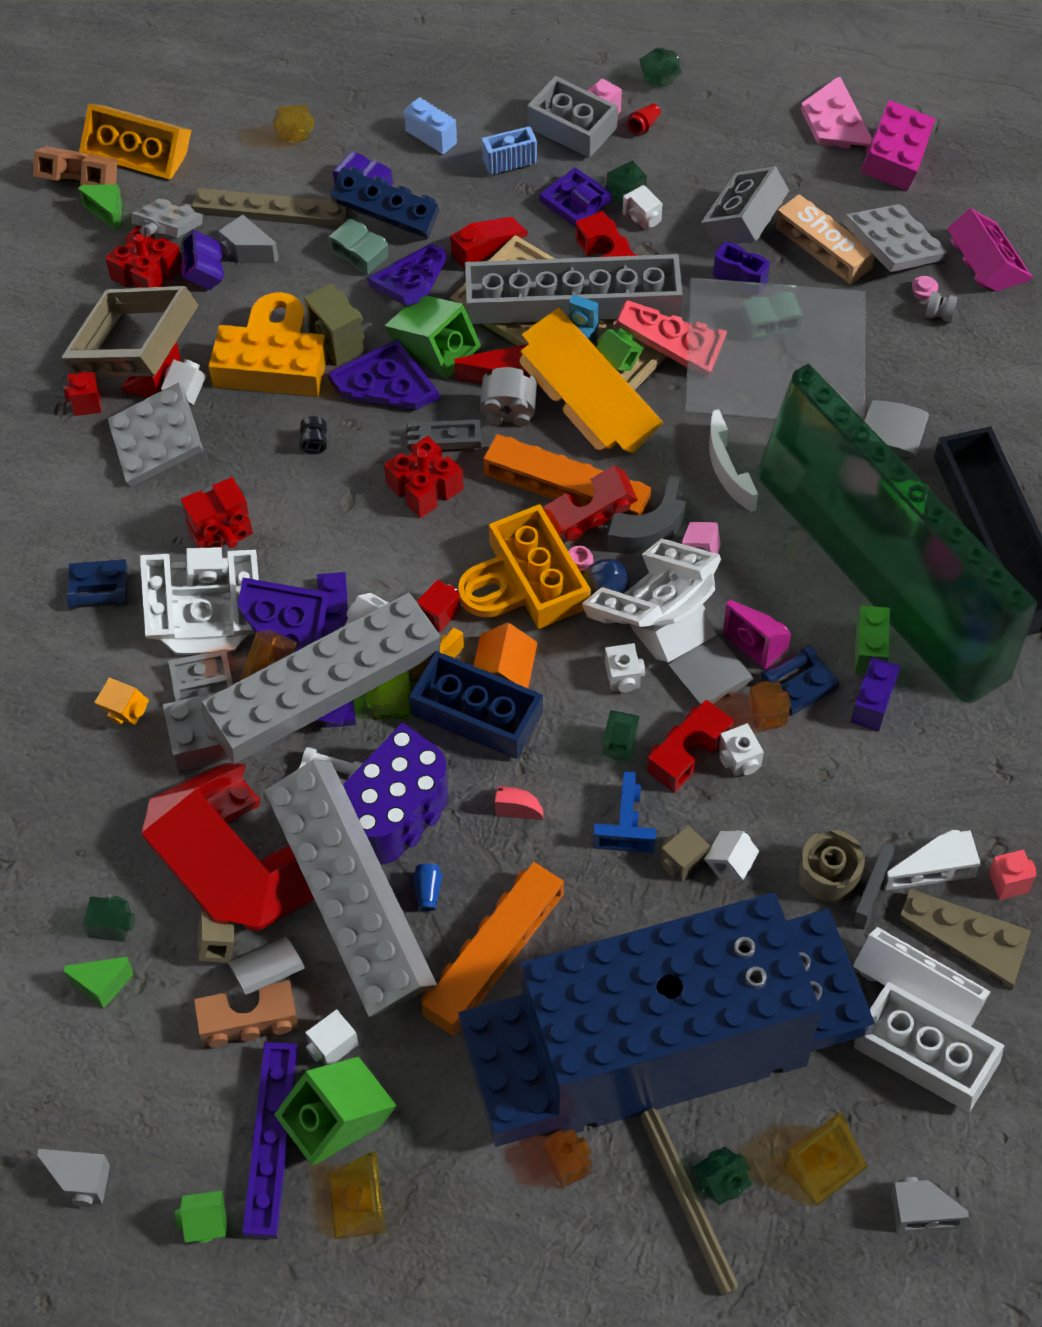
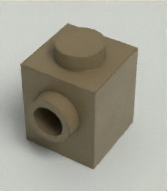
M688 825L676 836L672 834L661 845V865L669 875H675L682 882L706 862L704 859L710 850V845Z
M202 911L198 927V961L230 963L234 946V922L227 921V925L214 923Z

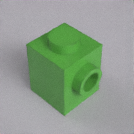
M619 328V330L607 329L598 339L597 349L612 366L622 371H631L644 348L632 340L633 335L622 328Z
M222 1190L182 1196L181 1208L175 1210L177 1230H183L185 1242L206 1243L213 1238L226 1237L227 1218Z

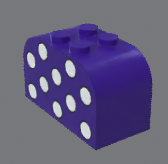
M403 722L343 784L380 865L397 860L409 847H415L428 826L432 827L438 822L448 801L447 769L443 753L437 746Z

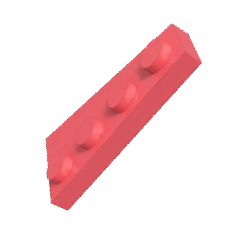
M628 300L622 305L614 324L615 327L630 332L634 338L705 378L711 374L727 332L722 330L715 332L706 329L707 326L700 323L693 325L684 322L681 317L671 315V317L659 313V310Z

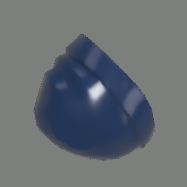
M615 559L598 560L588 566L582 575L591 589V595L601 587L622 594L630 589L628 571L621 562Z

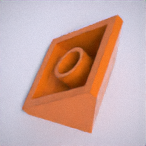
M508 622L480 634L473 666L529 688L537 642Z

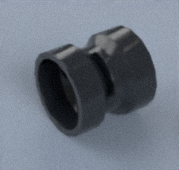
M309 416L302 419L300 422V433L302 435L300 437V449L304 453L312 455L324 452L327 449V438L325 436L327 434V422L318 416Z

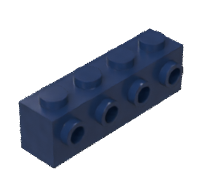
M350 167L349 170L341 168L330 195L332 202L426 239L429 238L439 213V206L432 197L427 195L416 196L411 194L412 191L400 185L395 188L388 185V182L383 178L374 176L372 179L364 176V172L354 167Z

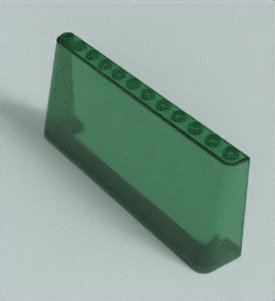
M809 363L794 371L759 464L758 479L874 607L890 608V625L950 691L963 702L972 703L978 701L1012 679L1038 602Z

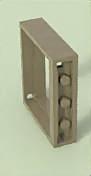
M186 286L106 289L61 359L73 374L95 371L96 377L155 376L199 305ZM164 312L141 349L99 350L122 314Z

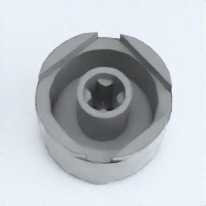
M510 367L493 369L492 374L489 376L486 373L482 380L480 411L486 417V422L496 426L502 424V421L513 422L517 426H527L535 411L536 379L531 374L530 378L524 376L523 370Z

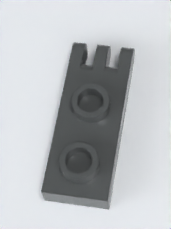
M480 419L410 422L406 425L407 449L410 451L412 445L427 435L442 450L481 448Z
M884 844L882 846L873 871L867 869L861 883V886L865 887L863 896L856 895L850 912L855 914L853 926L865 929L892 860L894 847L891 844Z

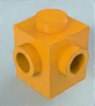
M109 677L94 703L107 714L106 717L120 725L123 722H127L135 726L139 718L144 714L149 699L137 688Z

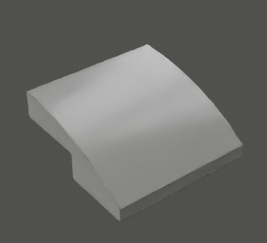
M872 400L858 439L860 449H887L889 457H916L929 418L928 412L901 403Z
M719 636L707 640L668 664L700 705L706 699L714 704L727 693L731 697L753 680L752 675Z
M226 649L168 661L175 701L219 692L233 685Z
M286 937L228 963L241 991L245 995L305 969L299 955Z

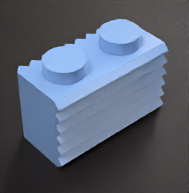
M422 98L416 99L405 108V131L441 154H445L457 143L456 119H452V116L441 112V109L433 107V105H430L426 100H422Z
M530 126L481 138L482 159L490 175L502 173L508 169L512 170V168L526 167L537 162V140Z

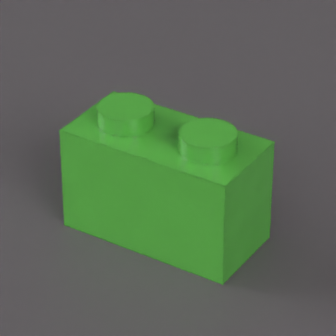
M860 605L856 623L855 673L866 674L872 657L888 662L890 608Z

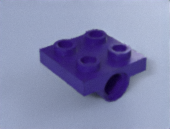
M576 167L540 193L541 203L575 227L576 221L595 214L612 200V193Z

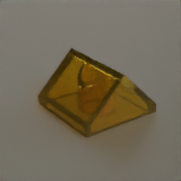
M837 1113L788 1150L783 1167L810 1200L818 1206L868 1166L843 1114Z
M371 1151L328 1173L334 1239L387 1233L377 1152Z

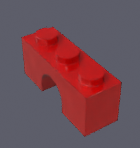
M604 211L576 221L575 239L587 256L595 253H606L600 257L639 256L633 253L626 237L620 235L615 222L609 219Z
M613 465L591 478L595 491L594 497L584 507H581L577 498L568 493L543 506L546 515L561 539L567 542L577 540L583 535V532L592 527L603 525L607 518L616 513L627 511L631 504L638 501L624 470Z
M707 699L699 707L694 706L688 712L686 720L680 726L675 725L667 734L666 740L661 745L656 744L647 755V773L675 793L694 774L695 758L688 754L685 749L690 746H701L714 754L719 748L721 733L733 729L734 719Z

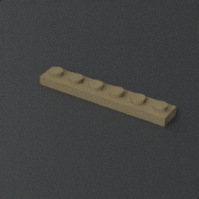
M197 188L192 206L194 212L203 215L234 218L244 215L247 219L340 227L346 222L348 208L335 204L332 200Z

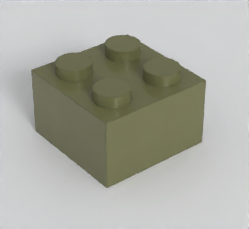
M330 283L304 297L309 333L325 335L327 354L337 366L364 352L363 340L365 336L361 328V323L363 322L362 315L356 307L352 308L343 291H338Z

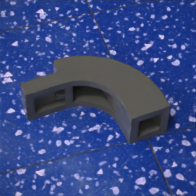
M669 475L664 499L656 510L644 515L623 513L613 515L608 533V551L625 554L644 553L661 538L670 541L678 533L683 524L686 501H683L684 489L680 488V477Z

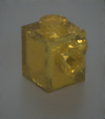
M278 106L273 118L278 141L302 142L307 140L311 130L314 129V118L309 113L308 106Z

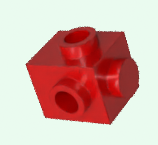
M95 371L68 374V386H64V396L66 403L71 402L74 415L102 413L101 393Z

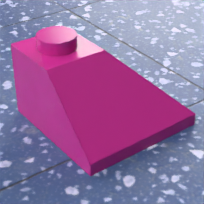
M729 600L726 603L722 635L762 668L767 669L789 649L791 633L783 623L777 622L769 615L735 601Z

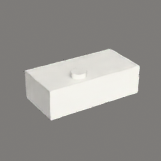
M887 982L870 1008L875 1021L873 1033L856 1038L854 1048L970 1113L1000 1064L1004 1045L896 985Z

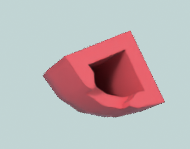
M498 786L495 798L496 816L544 820L542 806L538 799L529 791L517 787Z

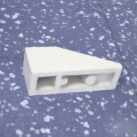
M959 830L948 831L887 872L884 882L885 891L976 877L980 860L971 830L963 832Z

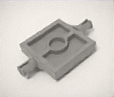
M157 199L133 212L131 223L142 226L140 232L143 236L146 235V237L161 233L178 238L201 225L203 214L194 212L192 205H188V203L183 206H175L168 200Z

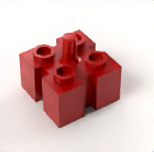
M137 225L125 237L126 245H117L105 257L110 279L125 287H128L130 284H133L134 288L164 287V278L171 280L182 269L179 245L163 237L155 240L154 234L149 237L143 236L140 232L141 226Z
M428 435L410 447L411 454L408 456L400 453L384 464L386 485L399 498L405 494L406 505L419 518L437 508V500L443 497L447 501L464 490L463 469L449 456L442 458V449Z
M233 477L213 484L212 490L203 493L202 490L180 498L183 512L187 517L185 521L188 532L197 548H220L223 542L227 544L228 548H234L238 545V541L253 534L251 521L247 516L249 514L247 501Z

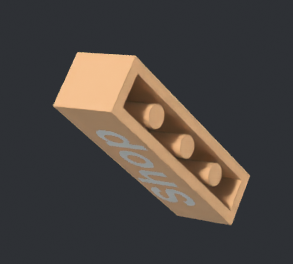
M800 194L777 210L775 228L850 285L872 269L874 255L850 230L842 227L831 216L826 215Z

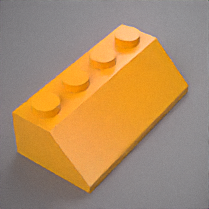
M88 104L79 152L117 159V165L172 179L187 154L191 130L104 105Z

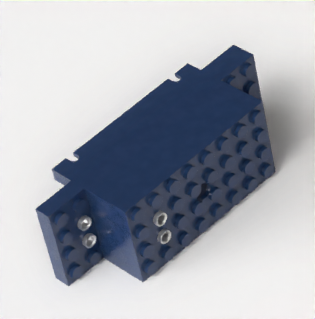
M775 892L521 962V995L458 1012L459 1028L495 1147L557 1130L558 1136L561 1138L584 1131V1127L590 1123H596V1126L599 1127L640 1115L652 1108L656 1110L768 1078L771 1076V1072L776 1069H781L782 1073L806 1067L811 1051L870 1035L875 1027V1021L830 910L826 909L786 920ZM756 975L759 976L762 981L759 983H753L750 980V977ZM677 982H681L683 986L681 995L675 999H668L666 996L659 994L656 989Z

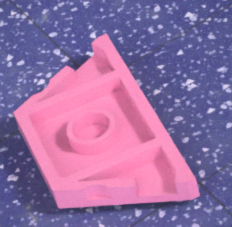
M837 77L802 102L801 111L818 145H836L840 148L850 149V144L866 146L865 151H868L872 137L841 77Z

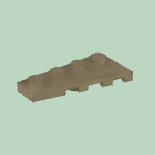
M909 889L899 919L901 922L934 942L936 940L950 948L949 951L959 958L963 956L976 964L977 969L987 975L989 973L1003 981L1002 984L1011 990L1013 989L1031 933L1030 930Z

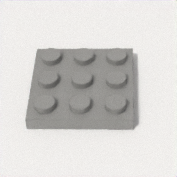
M900 204L846 214L842 221L890 272L944 261L948 254L941 246V243L936 238H933L924 229V226L917 222L908 213V210Z
M179 382L107 418L126 483L131 487L204 451L184 387Z

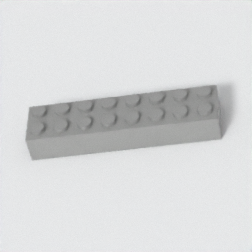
M678 254L465 262L467 314L471 324L539 322L558 307L569 317V301L573 294L597 302L598 319H617L622 305L627 300L659 310L660 314L671 317V315L681 316L683 294Z
M408 592L203 700V718L232 763L235 764L432 658L436 651L440 652L441 636L413 596Z
M312 760L266 789L265 793L368 1016L387 1015L435 987L437 983L332 762Z

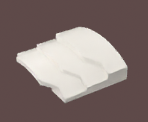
M661 538L642 554L649 571L645 577L624 594L601 587L585 600L582 606L588 618L606 624L615 622L621 624L630 623L639 627L676 624L696 611L715 591L714 573L720 563V555Z
M256 550L227 551L228 575H222V580H216L213 583L193 581V586H187L186 562L170 563L169 554L140 555L145 638L161 640L176 655H199L226 649V652H234L248 635L255 634L238 610L237 605L242 578L259 580Z

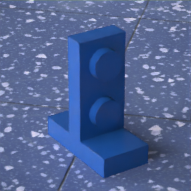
M636 772L623 773L619 825L594 824V849L654 853L656 828L638 827L639 811H633V802L640 803L641 784H635Z

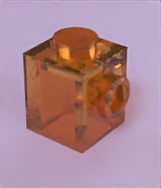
M761 682L750 687L748 702L758 732L787 726L791 704L788 692L782 691L780 682Z
M571 1129L567 1132L563 1130L555 1132L547 1138V1142L544 1143V1156L562 1189L592 1174V1162L589 1158L591 1150L583 1136L578 1138L574 1129Z

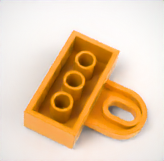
M283 292L267 294L258 299L253 305L247 327L219 325L209 363L212 386L319 397L328 356L325 335L302 333L305 313L304 307L298 298ZM279 307L285 308L286 313L283 321L279 323L270 321L274 309Z
M540 504L489 524V544L497 557L469 568L462 575L458 585L461 604L468 612L479 617L489 618L499 616L524 605L536 627L541 629L584 611L582 603L590 597L591 589ZM490 584L500 587L498 591L484 597L472 595L475 590Z

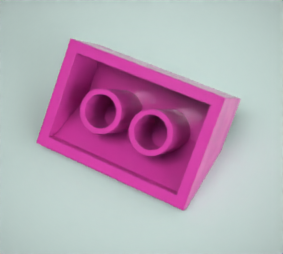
M970 207L947 228L953 237L950 239L951 243L956 249L962 251L964 254L962 260L970 269L974 270L976 273L974 278L981 287L985 288L987 286L994 291H999L1028 282L1033 278L997 222Z

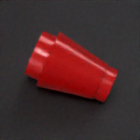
M651 103L632 112L627 120L628 129L635 135L646 134L661 114L659 106Z

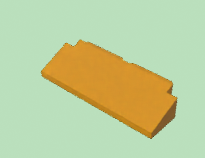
M558 307L521 334L529 345L521 350L523 355L520 358V364L536 379L539 386L552 400L560 401L563 398L566 402L563 407L564 414L595 449L604 450L606 447L612 449L618 443L625 451L633 454L664 424L659 416L561 308Z

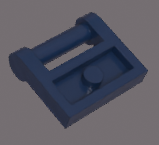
M126 559L69 563L68 608L76 609L79 605L104 603L127 605L128 565ZM116 590V591H113V592H100V593L79 594V593H82V592H95V591Z
M811 645L802 648L801 653L774 669L768 668L761 672V679L791 716L839 688L840 684L838 679L820 660L816 650ZM805 663L810 667V669L784 684L778 681V679Z

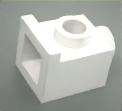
M642 185L623 196V215L625 217L630 215L635 223H638L646 230L661 222L663 203L645 185Z
M221 547L186 549L187 586H193V581L213 583L216 580H222V575H228V559L222 558Z

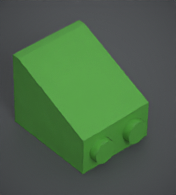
M426 295L420 298L421 300L418 303L404 307L385 325V328L391 340L397 339L414 360L442 378L448 379L454 373V358L473 355L481 347V344L463 304Z
M359 1057L306 1071L274 1115L310 1164L315 1165L380 1128L397 1105Z

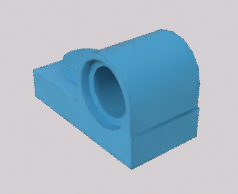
M573 294L569 301V318L594 344L599 336L598 303Z

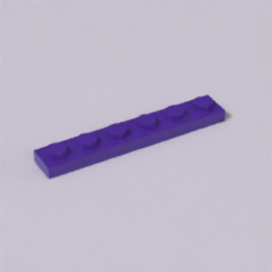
M346 572L317 574L318 591L329 593L321 638L344 627L348 620ZM354 700L346 705L343 725L326 723V728L356 725Z
M264 1042L242 1233L244 1238L278 1239L289 1134L274 1114L294 1088L298 1053L296 1043Z

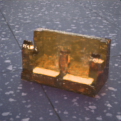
M272 630L258 631L239 681L292 654L297 642Z

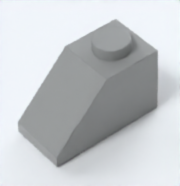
M241 215L219 230L221 250L225 255L233 257L237 262L276 263L279 260L276 242L244 215Z
M38 1149L37 1156L68 1200L72 1201V1204L79 1207H91L92 1203L103 1204L110 1168L104 1154Z
M916 1177L902 1178L894 1183L890 1195L897 1233L964 1228L969 1218L968 1210L929 1180L918 1181Z

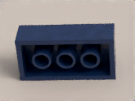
M438 651L433 655L409 696L411 715L515 759H518L543 714V694Z

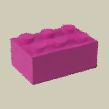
M888 100L878 121L860 172L908 191L918 172L935 118Z

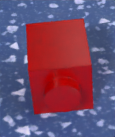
M438 579L417 601L439 633L461 610L460 593L454 586L446 585Z

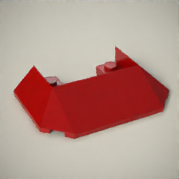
M223 763L150 798L142 829V838L214 923L227 925V921L245 924V929L259 931L315 900L290 845L258 860L227 824L258 808L261 799L243 780L246 764Z

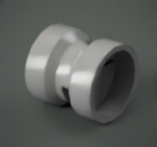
M932 291L925 317L932 319L940 317L943 321L951 323L958 297L952 295L944 297L939 292Z

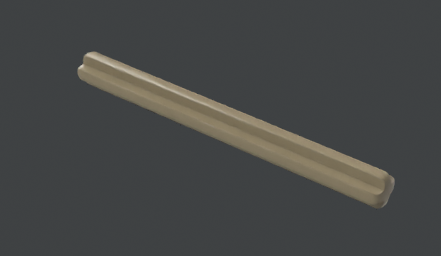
M655 1108L646 1110L641 1114L642 1124L716 1285L722 1295L733 1293L737 1290L738 1283L661 1117Z

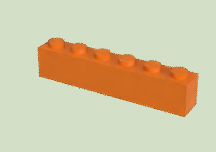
M499 434L496 435L484 457V475L554 500L568 493L579 500L581 507L588 505L594 497L595 491L591 478L603 472V470L594 468L590 464L580 463L568 459L564 455H557L545 451L538 446H531L519 442L512 437H505ZM629 480L638 501L631 504V507L623 512V514L644 515L650 505L651 487L639 481Z
M535 862L527 870L522 869L515 879V886L512 890L501 895L494 913L483 918L479 924V932L472 940L469 938L465 941L459 951L460 956L454 964L450 962L446 965L441 973L439 983L435 988L433 987L426 991L422 997L423 1017L453 1037L460 1030L458 1012L479 1006L564 895V880Z

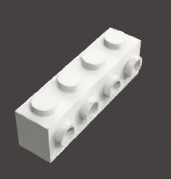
M879 927L869 934L853 965L864 978L870 981H878L884 985L890 982L970 1027L975 1022L990 994L989 990Z

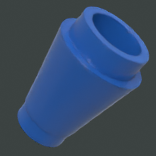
M419 864L415 867V872L412 873L418 904L417 909L424 912L435 911L443 874L440 872V866L436 864Z

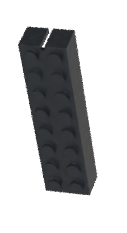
M992 427L938 438L934 460L1013 637L1019 638L1039 633L1042 627V534Z

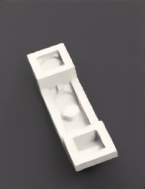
M719 409L713 410L709 452L714 471L725 490L735 501L750 512L755 511L758 492L748 472L737 475L725 449L727 446L728 428Z

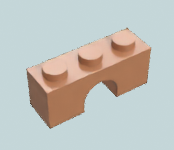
M45 146L34 151L33 176L55 181L60 179H76L81 181V186L116 184L118 160Z
M290 980L269 984L258 989L259 1003L255 1009L248 1013L233 1011L230 1008L226 993L194 999L199 1035L203 1047L217 1048L225 1046L230 1041L240 1039L252 1041L258 1039L260 1035L270 1033L282 1035L289 1033L292 1029L299 1028Z

